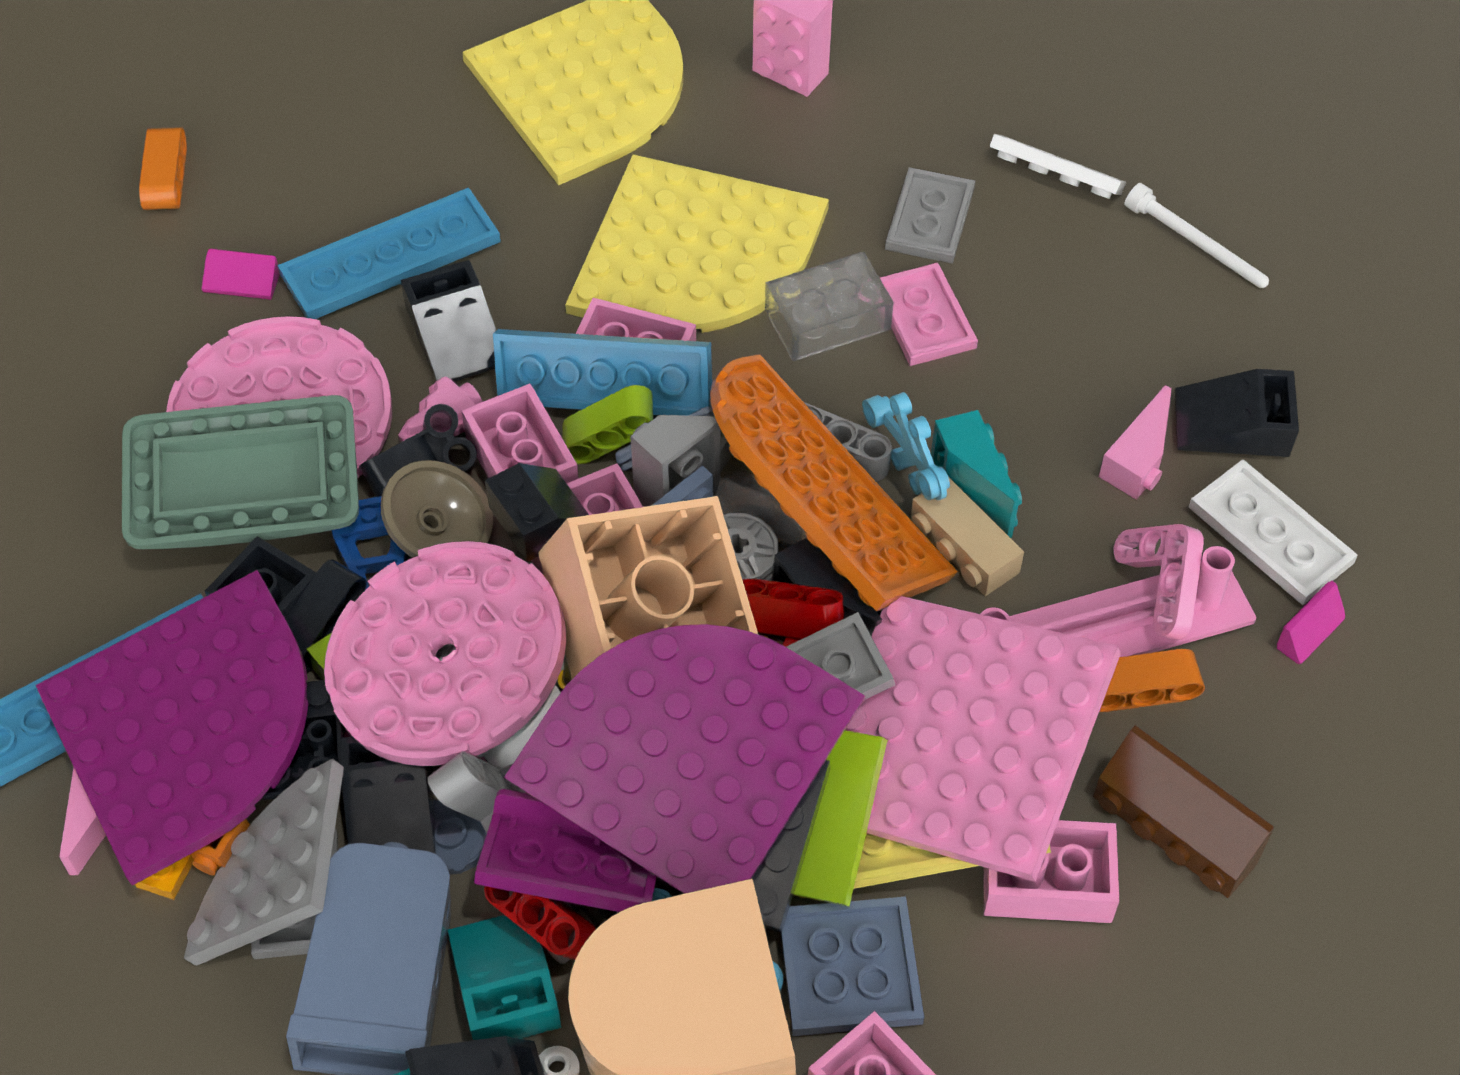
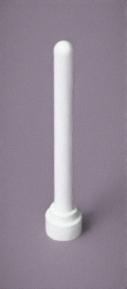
M1138 183L1128 194L1124 205L1133 212L1149 213L1258 288H1265L1269 284V278L1265 274L1156 202V197L1152 195L1153 190L1144 184Z

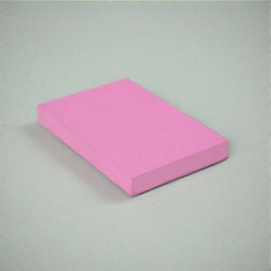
M938 263L872 279L873 292L910 366L977 348L978 339Z

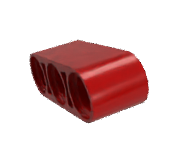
M742 579L759 633L803 639L844 619L843 595L836 590L761 579Z
M484 886L485 897L490 904L556 955L576 960L584 943L596 930L591 923L563 901L519 892H513L509 897L508 890ZM544 907L543 918L538 921L540 910ZM575 930V939L569 946L570 934Z

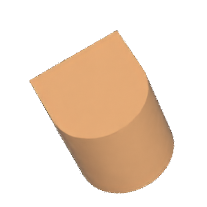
M753 879L650 901L627 908L601 924L587 939L578 953L570 975L568 1000L572 1022L590 1075H796L794 1049Z

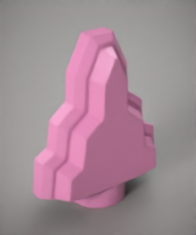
M441 377L429 387L430 394L419 402V412L406 421L398 434L399 440L403 442L423 431L425 414L428 409L437 404H446L457 413L458 426L453 434L454 437L465 432L461 410L481 403L482 399L479 393L468 382L458 387L448 377ZM436 413L431 416L430 425L437 432H446L451 428V420L444 413Z

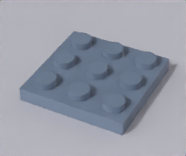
M906 897L851 901L849 907L834 903L790 906L783 932L780 934L792 1036L852 1031L874 1011L890 1027L923 1025L924 1012Z

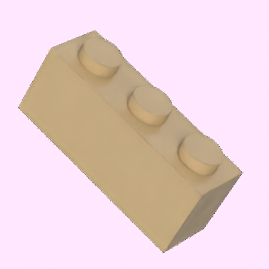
M949 478L950 487L947 489L946 498L942 500H936L935 498L927 500L921 493L913 499L910 520L936 546L940 553L954 564L961 572L966 583L971 587H976L986 597L1020 573L1024 551Z

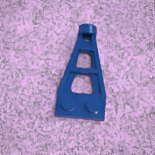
M382 496L359 500V515L355 522L347 527L332 530L335 546L345 566L365 579L368 573L379 572L394 561L399 565L408 559V554L398 547L392 538L387 555L364 559L356 546L358 540L389 535L381 515Z

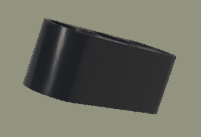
M333 559L326 561L319 568L285 618L301 650L307 674L313 669L307 648L332 633L339 616L350 600L355 602L366 590L367 586L365 578Z

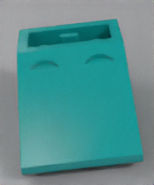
M979 410L935 420L931 448L934 464L937 467H942L948 477L1012 539L1014 527L1018 525L1017 510L1018 505L1022 504V495L1016 482L1012 483L1008 476V465L1004 454L997 452L990 424L984 423Z
M505 915L448 929L473 1040L503 1036L521 1039L561 1028L559 1009L542 944Z

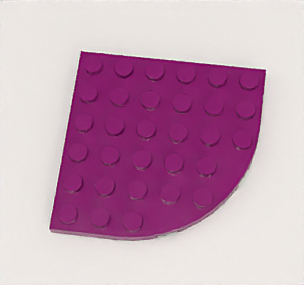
M258 570L35 685L120 866L132 886L220 838L256 810L254 805L270 787L274 789L290 766L305 728L308 711V700L306 699V680L308 679L301 650Z
M708 624L661 628L638 635L616 645L584 667L565 686L553 702L504 778L684 894L749 880L756 873L865 699V695L787 647L750 631Z

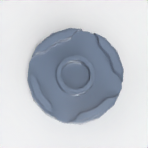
M434 798L436 855L446 863L449 874H461L478 864L487 833L480 821L448 808Z

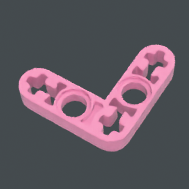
M1182 524L1128 529L1118 536L1114 545V557L1119 563L1136 568L1161 566L1153 627L1157 635L1177 641L1185 638L1192 626L1204 545L1203 535L1198 529ZM1161 538L1159 550L1155 554L1156 544L1158 540ZM1181 574L1180 586L1175 591L1177 578Z

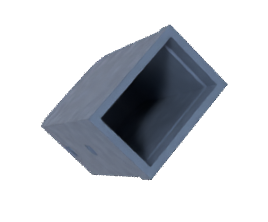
M388 842L384 845L349 844L339 849L331 857L323 912L317 914L296 1006L294 1014L290 1017L286 1035L293 1070L336 1075H394L409 1068L405 1054L407 1050L431 1045L448 929L451 920L450 874L446 863L438 855L429 851L409 849L401 843Z

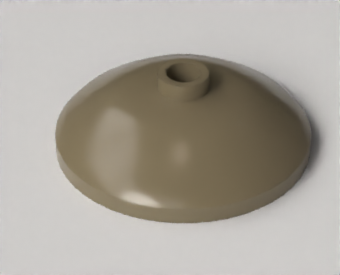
M431 460L410 463L399 469L390 478L382 493L381 515L385 528L397 546L411 557L418 556V550L438 544L464 541L488 543L493 528V514L489 508L488 498L471 476L453 465ZM424 522L430 523L433 528L428 527Z

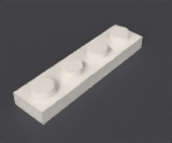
M994 134L990 144L991 148L999 150L997 154L999 158L1016 163L1017 158L1030 162L1029 169L1047 175L1049 169L1061 174L1060 181L1077 187L1080 181L1093 186L1091 189L1092 193L1110 199L1112 193L1122 195L1126 182L1003 135Z

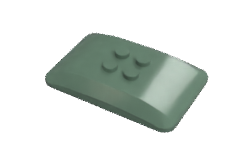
M330 395L143 414L131 418L123 427L122 534L126 543L135 549H171L252 542L257 536L263 540L294 537L347 527L354 523L359 515L354 412L351 403L342 396Z

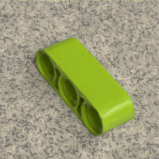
M630 385L567 417L562 424V439L576 463H589L631 442V435H633L635 430L640 425L653 420L652 391L645 386Z

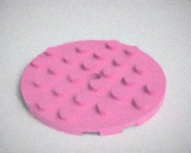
M273 317L256 320L228 330V336L212 346L207 343L197 351L187 362L188 368L180 380H175L166 412L330 395L342 396L348 399L354 412L357 478H359L363 474L359 465L378 455L385 444L391 427L392 398L389 383L377 357L374 358L364 347V343L356 336L342 328L336 330L321 325L320 320Z
M469 541L450 542L418 550V556L399 565L394 561L369 579L367 582L370 586L355 602L350 600L334 626L327 646L324 669L326 690L330 694L335 714L353 738L369 751L390 761L406 765L437 766L446 764L462 751L473 756L485 753L503 743L528 723L547 700L560 674L565 656L566 626L561 606L553 589L543 574L532 563L528 564L526 561L515 556L513 551L497 545ZM444 645H454L456 650H452L449 655L442 657V661L436 657L437 651Z

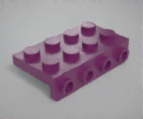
M500 789L495 797L493 815L476 868L474 884L621 912L632 906L652 901L657 876L530 794Z

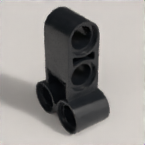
M446 404L432 406L425 414L423 431L359 465L375 497L382 496L388 481L399 469L413 462L439 461L453 465L464 472L473 466L477 455L475 446L466 438L454 437L453 434L458 426V416L452 407ZM436 413L448 415L451 420V428L446 432L435 431L430 425L431 416ZM454 446L465 447L469 452V461L462 466L453 464L448 457L449 449Z

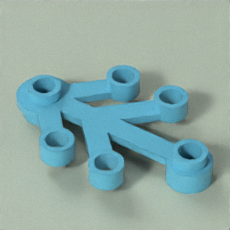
M901 392L891 396L890 399L887 396L881 397L876 395L863 400V413L872 428L885 425L900 445V447L891 451V460L898 471L914 465L918 468V471L908 475L913 492L916 495L922 493L927 500L934 498L942 500L946 498L950 481L946 471L934 464L925 439L931 437L929 423L924 416L908 421L907 415L912 413V404L907 394Z

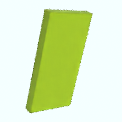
M845 730L826 759L830 761L831 770L794 895L850 906L888 741L884 737Z

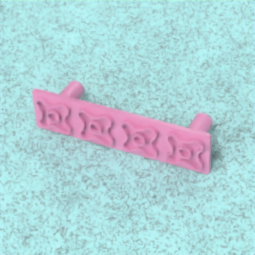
M1221 546L1209 547L1203 553L1192 626L1187 636L1179 641L1157 635L1153 627L1160 575L1009 616L1000 608H988L981 612V615L1116 645L1120 650V657L1161 651L1253 625L1256 620V615L1232 572L1235 563L1234 556L1228 549ZM1181 574L1177 578L1175 591L1180 586Z

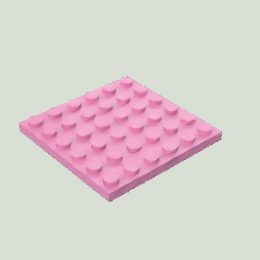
M901 596L888 607L883 608L880 615L882 623L875 626L871 636L894 678L895 686L864 700L845 729L846 731L884 737L888 740L866 833L1035 882L1121 655L1118 646Z

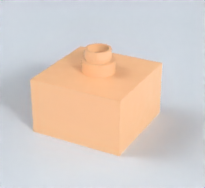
M718 496L567 518L538 552L544 577L553 589L564 615L566 626L565 655L572 679L598 656L616 645L638 635L661 628L708 624L728 626L758 634Z

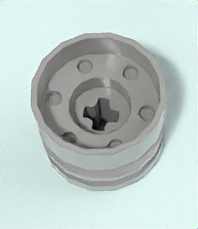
M728 513L723 515L742 579L774 581V557L778 553V540L772 528L762 519L746 513Z

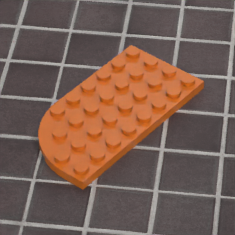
M760 354L732 360L720 371L712 383L710 401L715 419L730 444L729 450L731 454L745 463L753 472L756 482L764 489L769 490L778 500L782 511L802 527L806 532L807 539L827 555L832 561L833 568L840 575L846 577L858 590V595L864 603L878 611L888 607L901 596L913 597L945 584L955 576L958 571Z

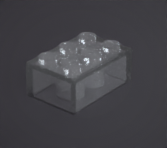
M864 251L765 282V311L792 361L891 330L894 301Z

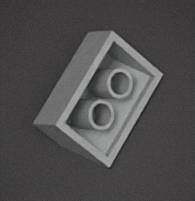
M659 415L651 422L640 425L631 435L633 489L643 507L652 506L701 466H704L713 474V494L720 489V427L715 416Z

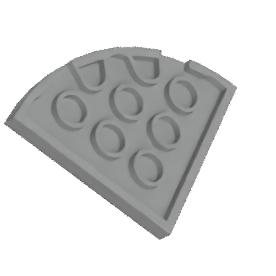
M331 759L316 768L308 769L301 778L274 799L245 832L240 833L234 839L231 846L232 855L225 868H219L203 898L194 922L188 929L185 960L196 966L323 912L344 770L341 764Z

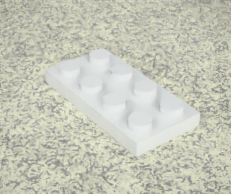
M1243 459L1191 498L1189 508L1302 605L1314 597L1328 581H1333L1352 566L1358 556Z

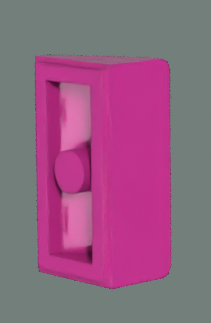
M208 249L202 291L272 300L280 276L277 258L272 255Z
M1332 580L1328 581L1284 626L1277 642V649L1295 663L1302 664L1344 621L1345 610L1337 583Z

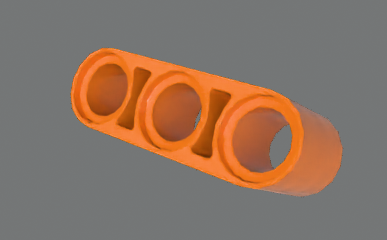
M182 127L147 129L139 184L140 202L143 210L180 208L187 154L186 135Z
M1175 649L1119 657L1099 712L1182 702L1198 697L1204 692L1205 685L1194 652L1190 649Z

